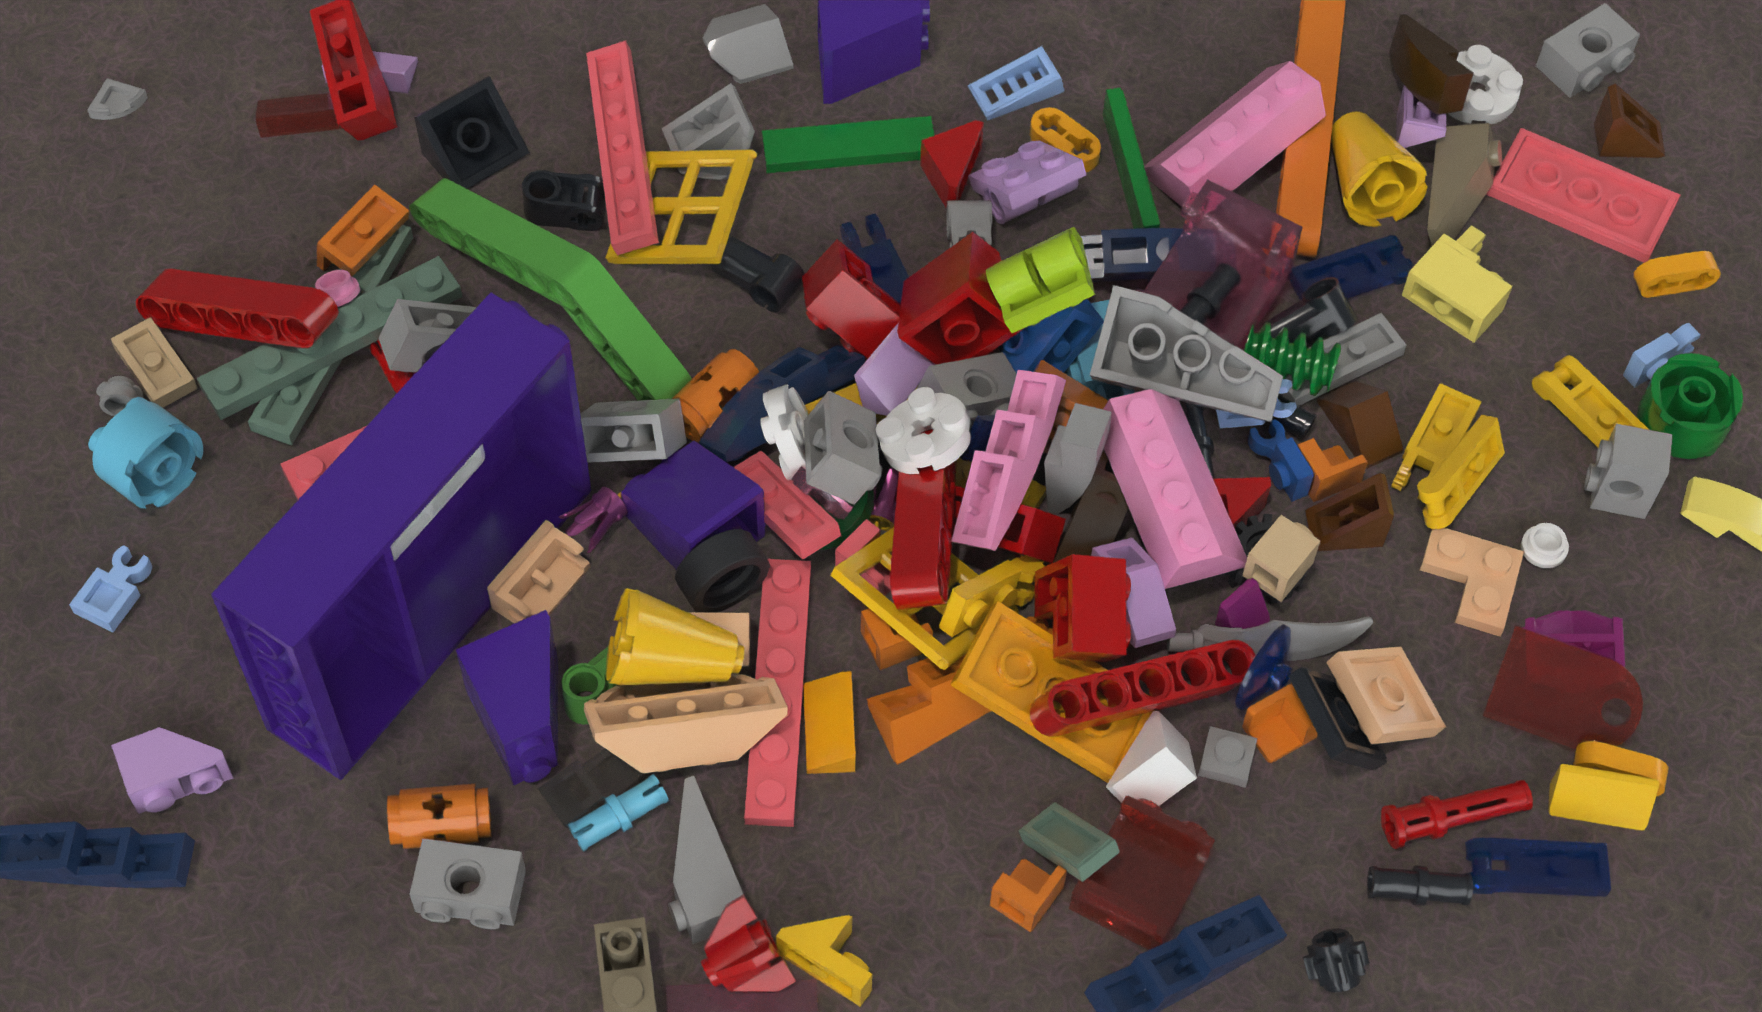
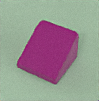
M1254 578L1245 581L1220 604L1215 626L1247 629L1270 621L1269 612L1259 584Z

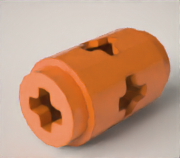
M729 349L726 353H719L672 398H680L685 434L688 439L699 442L706 430L711 428L723 410L720 406L724 407L745 384L759 373L755 364L742 352L736 349Z
M476 784L400 789L398 795H388L387 797L388 831L391 845L402 844L403 849L420 848L422 839L473 844L479 843V838L491 837L488 787L476 788ZM439 794L442 795L443 798L437 799L434 795ZM443 813V818L436 819V814ZM444 834L445 837L437 838V835Z

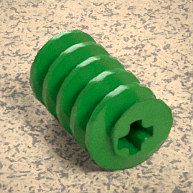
M1266 322L1258 333L1254 332L1252 325L1244 351L1282 375L1283 379H1286L1289 375L1292 376V388L1295 391H1298L1306 380L1309 381L1310 395L1316 396L1323 386H1327V394L1329 392L1341 353V343L1336 342L1332 349L1325 353L1323 338L1319 337L1311 348H1308L1306 345V333L1301 332L1295 341L1291 343L1289 342L1288 328L1283 327L1274 338L1271 337V323Z

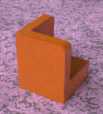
M1314 438L1297 445L1314 472L1308 493L1313 502L1362 482L1368 464L1363 455L1349 459L1339 445L1322 451Z
M868 608L861 611V634L879 670L923 654L871 609ZM913 614L910 618L920 625L916 615ZM929 623L920 625L933 636V630Z
M1292 683L1250 706L1247 709L1242 725L1248 736L1257 738L1256 747L1269 763L1277 761L1316 739L1318 736Z
M1023 859L1010 876L1003 872L994 884L991 892L990 906L1029 932H1032L1064 888L1067 870L1058 865L1053 873L1049 875L1030 861Z

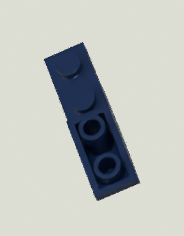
M1137 228L1101 230V235L1081 236L1092 282L1147 279V283L1208 279L1220 263H1226L1235 268L1233 232L1183 228Z
M836 345L818 355L797 347L775 360L745 384L722 408V413L711 428L706 430L699 444L725 462L742 459L747 455L748 451L767 442L761 427V418L768 416L763 402V393L783 385H788V389L794 388L798 392L804 405L828 391L850 385L852 380L855 379V373L866 362L865 356L856 352H849L840 345Z

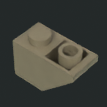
M645 917L594 924L604 1012H657Z

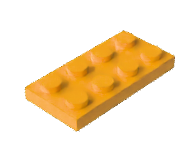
M999 601L990 607L950 684L1107 783L1152 713L1060 736L1048 737L1041 734L1034 728L1030 720L1031 704L1037 697L1060 682L1107 671L1108 669L1095 661L1053 658V635ZM1096 690L1099 701L1108 707L1105 695ZM1053 701L1056 713L1065 718L1063 707L1058 702Z

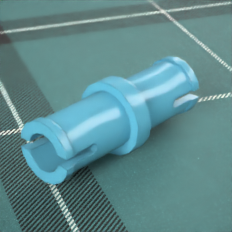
M654 774L617 797L611 794L604 799L606 804L579 820L568 824L570 832L578 840L577 843L583 852L619 829L623 832L633 827L632 821L669 801L663 787H659L658 784L660 782Z

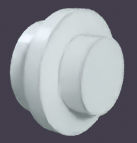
M1541 523L1529 528L1521 541V551H1524V557L1531 564L1540 568H1554L1560 565L1565 560L1569 550L1565 533L1561 528L1551 523Z

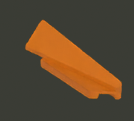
M1031 616L1026 618L1053 635V628L1048 626L1047 619ZM965 655L945 670L940 669L929 658L908 665V680L911 686L867 699L871 715L893 761L897 765L991 711L950 685Z

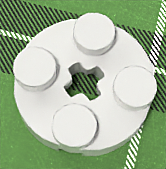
M1473 45L1468 51L1459 52L1457 61L1474 72L1471 83L1478 82L1485 85L1486 92L1481 89L1473 91L1469 87L1463 110L1448 114L1466 123L1476 120L1494 124L1507 118L1514 111L1523 84L1521 74L1509 62L1493 54L1486 46Z
M783 385L763 393V402L768 416L761 418V427L768 444H777L780 452L779 462L782 472L787 480H792L806 475L804 420L809 414L798 392L794 388L788 389V385Z
M921 387L911 392L908 400L895 407L885 419L877 424L875 429L887 462L895 470L905 474H919L917 468H924L932 465L934 471L945 468L965 452L972 437L969 432L972 423L964 404L950 394L934 393L933 389L929 387ZM933 429V432L929 435L922 433L923 431Z

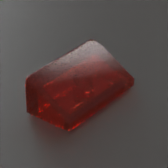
M330 93L258 100L255 115L260 138L343 129L337 124Z

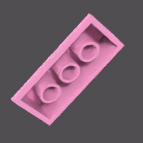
M1292 61L1266 68L1144 166L1148 180L1196 219L1200 218L1326 116L1320 82Z
M1153 389L1109 399L1103 410L1112 412L1111 427L1104 450L1147 553L1158 564L1164 588L1167 589L1245 568L1247 556L1179 400Z

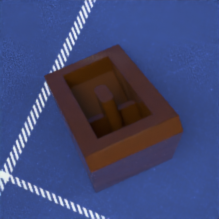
M1616 83L1609 86L1594 121L1599 157H1664L1665 150L1660 122Z
M1354 381L1317 398V403L1355 457L1359 455L1365 457L1368 462L1366 469L1403 453L1404 449L1388 391Z
M1381 472L1305 510L1308 528L1314 537L1320 540L1317 551L1383 547L1394 518L1386 475Z

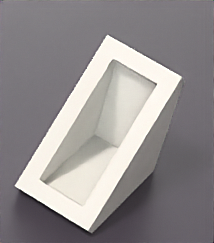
M1152 711L1106 788L1133 815L1143 818L1197 778L1189 742L1159 711Z

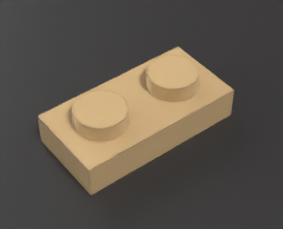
M151 317L111 338L114 349L151 402L164 408L198 389L194 378Z

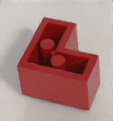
M838 239L802 276L807 309L806 315L820 329L826 330L829 327L841 337L839 339L841 344L847 351L859 353L868 359L898 324L901 304L873 282L870 265Z
M1072 554L1035 571V618L1053 620V658L1108 662L1126 655V649L1131 640V627L1129 622L1126 621V601L1131 591L1130 576L1126 573V559Z

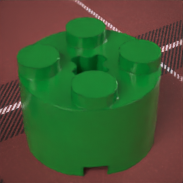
M1685 353L1668 359L1667 363L1660 368L1658 367L1654 372L1638 405L1637 418L1649 430L1672 434L1670 456L1682 459H1697L1713 455L1724 442L1742 408L1743 392L1738 379L1733 373L1729 377L1719 368L1720 362L1709 356Z

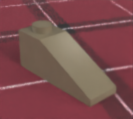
M1489 123L1446 126L1445 137L1436 139L1427 227L1432 246L1443 234L1455 239L1493 185L1494 168L1502 164V147L1500 140H1493Z

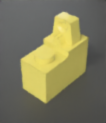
M1471 225L1456 241L1446 234H1443L1409 271L1402 296L1475 343L1504 310L1513 286L1505 282L1497 273L1488 271L1479 265L1481 259L1477 254L1482 248V241L1485 239L1486 234Z

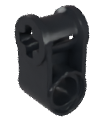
M536 170L524 178L522 182L524 216L529 222L538 226L572 228L581 231H595L602 226L603 214L600 208L601 201L605 198L602 178L592 174H568L546 170ZM586 186L588 187V193L584 192ZM584 213L587 214V219H583Z

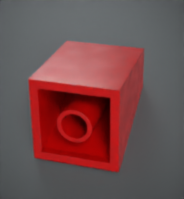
M971 232L907 278L903 284L897 333L899 339L937 365L985 356L1023 329L1013 334L1004 322L1001 306L996 300L987 280L986 269L1002 261L1000 253L977 234Z

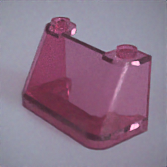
M1207 179L1199 193L1191 192L1182 207L1181 216L1185 217L1183 232L1145 290L1138 288L1135 291L1158 296L1180 311L1187 303V295L1193 288L1201 287L1220 263L1229 264L1238 271L1241 276V282L1221 303L1220 313L1214 319H1208L1203 325L1227 342L1244 350L1252 325L1255 332L1293 269L1303 227Z

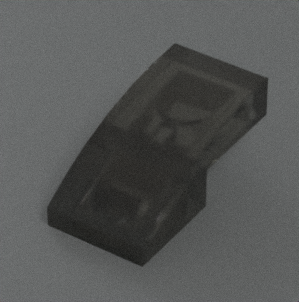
M604 748L584 764L578 759L538 788V790L562 824L568 828L569 823L579 820L606 804V797L611 794L617 797L645 781L652 774L651 772L641 773Z

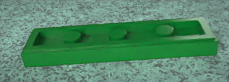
M1121 87L1106 89L1103 118L1133 228H1160V221L1124 92L1121 90Z
M931 116L762 130L766 174L920 160L921 140L934 136Z

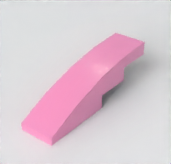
M1024 370L1017 371L1008 410H996L986 452L978 450L974 452L952 542L996 551L1014 519L1037 470L1053 427L1066 383L1065 379L1052 374Z

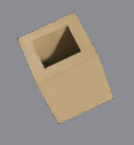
M1280 515L1248 553L1242 576L1246 579L1254 578L1262 590L1282 602L1314 563L1320 540L1314 537L1313 533L1303 524L1292 522L1283 515Z

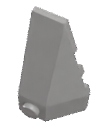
M1113 285L1090 372L1092 380L1138 392L1153 389L1182 402L1268 422L1272 421L1283 379L1282 375L1216 335L1198 321L1180 312L1162 298Z

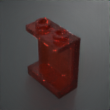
M1126 795L1121 803L1119 814L1108 833L1110 837L1115 839L1120 853L1083 882L1078 880L1072 891L1069 910L1150 950L1166 942L1210 858L1215 839L1209 836L1205 829L1191 821L1181 822L1163 813V810L1150 800L1143 798L1137 800Z

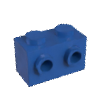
M1085 299L1076 306L1068 307L1042 319L1033 326L1025 327L1022 331L1001 344L998 349L1001 353H1004L1016 374L1018 370L1034 372L1041 360L1046 361L1064 373L1102 326L1104 320L1088 299Z

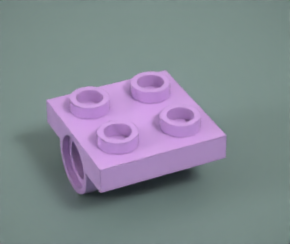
M1031 141L1021 145L1018 148L1019 152L1006 158H995L985 162L982 165V169L968 176L972 189L976 193L981 194L984 200H991L992 216L999 224H1004L1037 208L1038 204L1044 205L1077 189L1078 179L1086 176L1083 160L1042 141Z

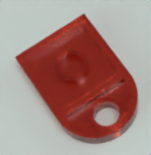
M1515 624L1483 710V716L1576 749L1577 745L1586 741L1619 746L1638 727L1642 716L1643 699L1634 676L1618 661ZM1619 698L1629 704L1630 714L1623 723L1610 724L1602 718V707L1608 700Z

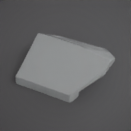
M766 4L713 18L703 36V41L711 58L733 76V80L739 84L793 69V62L780 20Z
M731 83L662 128L671 151L749 150L755 132L738 92ZM732 166L701 167L697 178L724 181L728 179ZM678 167L680 173L685 176L687 167Z

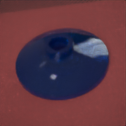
M1280 625L1268 637L1252 661L1236 696L1235 707L1244 711L1261 700L1270 689L1276 692L1287 685L1289 681L1288 675L1293 673V668L1286 664L1291 644V628L1287 625Z

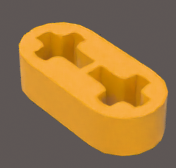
M1042 108L1034 113L1030 126L1032 141H1042L1082 159L1086 172L1096 168L1099 164L1101 144L1094 134L1056 108ZM1042 125L1046 128H1050L1054 125L1057 127V130L1055 131L1050 128L1047 131H1043ZM1074 149L1079 152L1083 151L1084 149L1089 150V153L1087 155L1086 153L1082 152L1076 155L1074 154Z
M1697 251L1648 260L1636 268L1633 276L1640 294L1645 298L1708 288L1718 281L1721 272L1711 252Z
M1586 741L1577 745L1573 763L1575 766L1654 778L1659 780V789L1656 796H1661L1665 792L1669 767L1661 759L1606 743Z

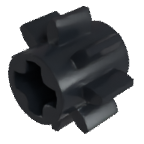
M1339 928L1325 930L1315 935L1312 939V945L1307 946L1309 955L1303 957L1308 979L1318 978L1320 986H1323L1329 992H1343L1356 987L1361 981L1360 976L1366 974L1364 966L1370 964L1365 942H1354L1353 936L1347 930Z

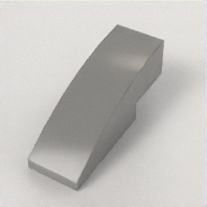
M1075 403L1067 425L1058 426L1044 461L1047 507L1049 512L1059 514L1078 500L1087 489L1093 478L1110 431L1111 411Z

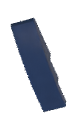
M77 821L0 826V878L119 888L186 887L195 840L187 833L141 835L132 827L86 829Z
M1258 895L1183 928L1177 938L1137 955L1131 965L1091 982L1084 993L1096 1012H1159L1284 941L1288 935L1261 896Z

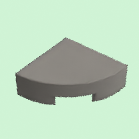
M107 78L87 111L90 118L116 119L137 110L147 100L148 96L145 89Z

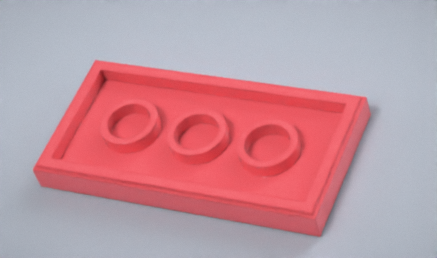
M1523 128L1519 130L1494 176L1493 185L1486 194L1643 263L1649 260L1680 198L1678 193Z

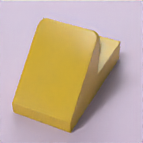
M846 915L784 927L776 935V945L780 956L861 1007L872 991V973L868 972L869 967L867 964L850 952H844L843 955L839 953V950L852 933V916Z

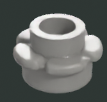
M115 376L107 382L100 383L96 391L97 395L100 396V408L111 416H115L123 410L133 398L143 397L142 389L135 385L131 379L124 376Z

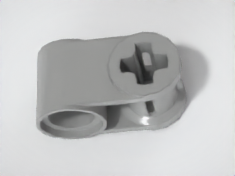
M991 200L947 201L946 225L947 240H949L950 247L971 232L977 234L989 245L992 244Z

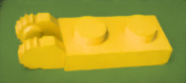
M1439 383L1402 457L1404 460L1391 487L1401 491L1410 479L1414 464L1430 471L1428 477L1433 476L1439 469L1441 462L1448 458L1461 441L1463 434L1468 431L1482 401Z
M1021 555L1020 558L1017 557L1011 561L1007 560L958 585L951 591L939 628L950 637H953L970 627L973 629L978 627L984 621L990 607L997 601L1009 608L1012 605H1026L1028 601L1031 602L1035 595V587L1032 584L1035 582V571L1045 567V565H1043L1040 559Z

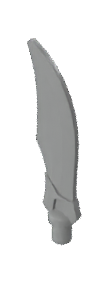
M1369 616L1336 623H1303L1272 620L1260 626L1247 629L1204 624L1198 630H1192L1191 633H1175V637L1167 639V651L1184 652L1228 640H1240L1247 643L1253 649L1257 660L1296 661L1310 659L1331 653L1353 642L1373 624V620Z

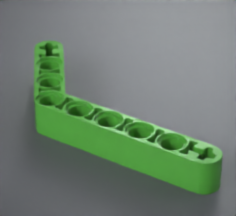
M446 178L441 179L409 205L414 220L435 238L561 305L638 401L672 399L692 379L687 370L616 281L589 252Z

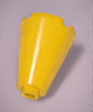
M1363 112L1347 113L1333 124L1331 134L1332 147L1343 204L1350 218L1360 225L1377 227L1382 226L1377 219L1392 216L1396 222L1406 217L1418 207L1426 195L1428 186L1425 183L1426 170L1417 158Z
M628 588L624 590L614 617V621H618L615 636H610L608 645L606 680L609 683L621 686L727 682L732 673L739 674L744 659V645L738 644L737 634L640 590Z

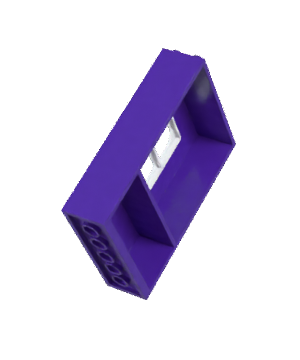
M490 292L211 593L266 730L339 780L344 778L491 608L487 587L545 520L551 522L555 528L559 529L568 517L560 519L558 516L578 507L591 492L570 340L561 329L552 324H542L531 317L517 302L512 300L506 302Z

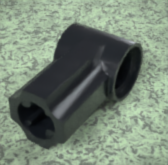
M733 236L727 241L720 264H711L713 272L745 288L758 305L762 307L768 305L766 309L775 313L784 307L803 283L802 276L805 274L801 266L789 256L777 253L770 257Z
M1331 277L1322 279L1309 286L1303 292L1301 301L1266 322L1271 323V337L1275 338L1282 328L1286 327L1288 328L1289 342L1293 343L1298 335L1303 332L1306 333L1307 345L1320 336L1331 337L1346 331L1356 322L1357 316L1338 279Z

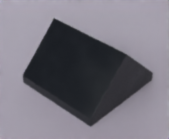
M486 76L414 117L421 152L442 178L449 179L466 189L530 153L490 76Z

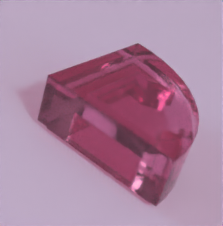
M801 466L792 477L795 486L806 495L809 494L816 498L825 507L826 511L838 519L842 518L844 520L852 510L853 506L849 502L806 483V469Z

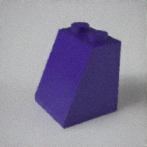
M817 0V39L823 104L835 103L919 67L921 50H928L929 46L927 24H922L930 22L929 0Z
M692 441L684 448L678 449L667 459H663L660 465L647 474L635 476L628 482L625 489L621 491L622 501L627 509L625 516L675 570H677L685 556L697 545L724 531L734 529L748 531L756 542L765 536L764 490L756 482L696 441Z
M544 610L456 649L466 692L513 786L523 781L526 783L539 781L550 773L551 768L558 765V658L550 616Z

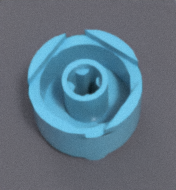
M136 397L130 400L125 408L117 413L105 427L98 428L91 435L88 443L89 449L93 451L92 462L97 476L136 506L147 509L145 505L154 504L156 507L165 506L191 484L196 475V472L191 469L195 457L197 456L202 460L203 442L194 430L158 404L147 401L143 397Z

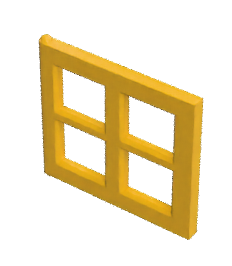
M753 149L646 151L650 185L657 168L687 167L678 197H652L655 214H671L661 245H649L620 255L616 254L610 243L605 258L609 263L720 264L757 153ZM732 166L722 196L691 197L701 167ZM685 214H716L706 245H674Z
M893 527L835 566L830 576L940 669L945 670L967 653L982 623L974 629L971 627L966 629L948 643L942 645L910 618L923 607L897 610L894 603L860 576L879 562L888 570H891ZM951 553L949 588L957 582L962 584L978 576L977 573ZM947 603L934 605L933 607L943 615ZM1012 605L1010 607L1015 612H1019L1017 606Z

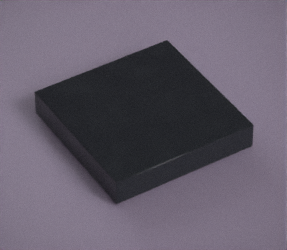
M1300 667L1288 675L1330 759L1369 770H1375L1387 763V757L1381 745L1371 744L1367 736L1360 729L1358 719L1345 695L1339 690L1335 677L1304 667Z

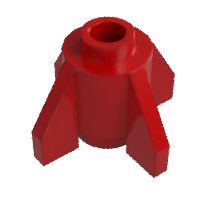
M744 894L726 904L704 945L707 957L701 960V965L714 987L723 984L728 991L779 992L796 982V978L783 957L771 963L772 960L780 956L779 949L771 936V927L766 919L763 921L759 920L750 926L749 923L755 920L757 915Z

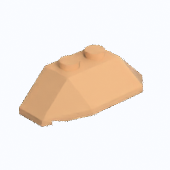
M735 673L731 674L727 682L616 685L603 692L596 700L591 699L584 703V713L595 742L641 773L664 772L670 769L713 765L720 762L738 760L786 717L788 711L786 702L774 678L761 677L757 680Z

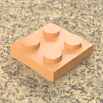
M1402 647L1340 651L1326 662L1336 679L1339 690L1345 695L1357 717L1360 729L1367 736L1371 744L1431 738L1446 728L1445 723Z

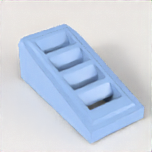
M1042 46L968 85L969 91L987 121L1064 92L1061 76ZM1039 72L1042 78L1035 81L1032 74ZM1024 78L1027 86L1021 89L1016 80ZM1007 83L1013 91L1009 96H1006L1001 88L1002 85ZM993 89L999 99L994 104H991L985 93Z

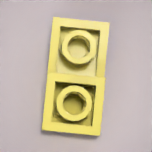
M1693 477L1688 481L1680 512L1681 515L1716 538L1730 530L1762 552V499L1738 488L1708 479Z

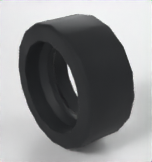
M742 529L727 530L710 537L688 553L677 567L675 580L695 612L718 613L736 605L753 593L767 577L770 564L750 532Z

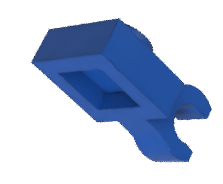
M1276 419L1270 422L1268 431L1272 436L1271 439L1262 438L1255 427L1250 429L1248 445L1256 454L1267 456L1271 459L1269 474L1274 485L1279 490L1284 488L1291 502L1308 496L1314 472L1294 439H1286L1282 424Z

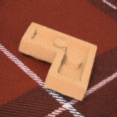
M1448 528L1431 529L1420 570L1465 584L1455 623L1501 637L1505 628L1524 551Z

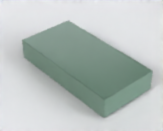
M1056 802L1018 830L1022 841L1027 846L1056 865L1063 867L1068 873L1082 882L1120 853L1115 839Z

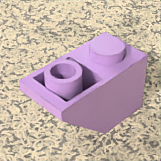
M1133 538L1092 548L1091 556L1126 559V573L1130 576L1131 591L1126 601V621L1129 622L1131 627L1130 643L1133 647L1137 648L1175 637L1176 627L1158 564Z
M160 727L111 745L128 796L138 814L145 811L154 813L166 810L175 803V800L193 793H211L220 788L224 781L233 778L222 750Z

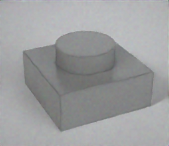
M1210 726L1198 776L1246 788L1257 738Z

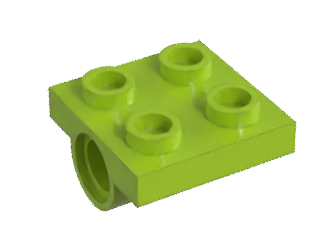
M1075 227L1063 231L986 269L990 288L1001 306L1004 322L1012 334L1027 326H1033L1042 319L1068 307L1076 306L1083 300L1095 295L1083 241Z

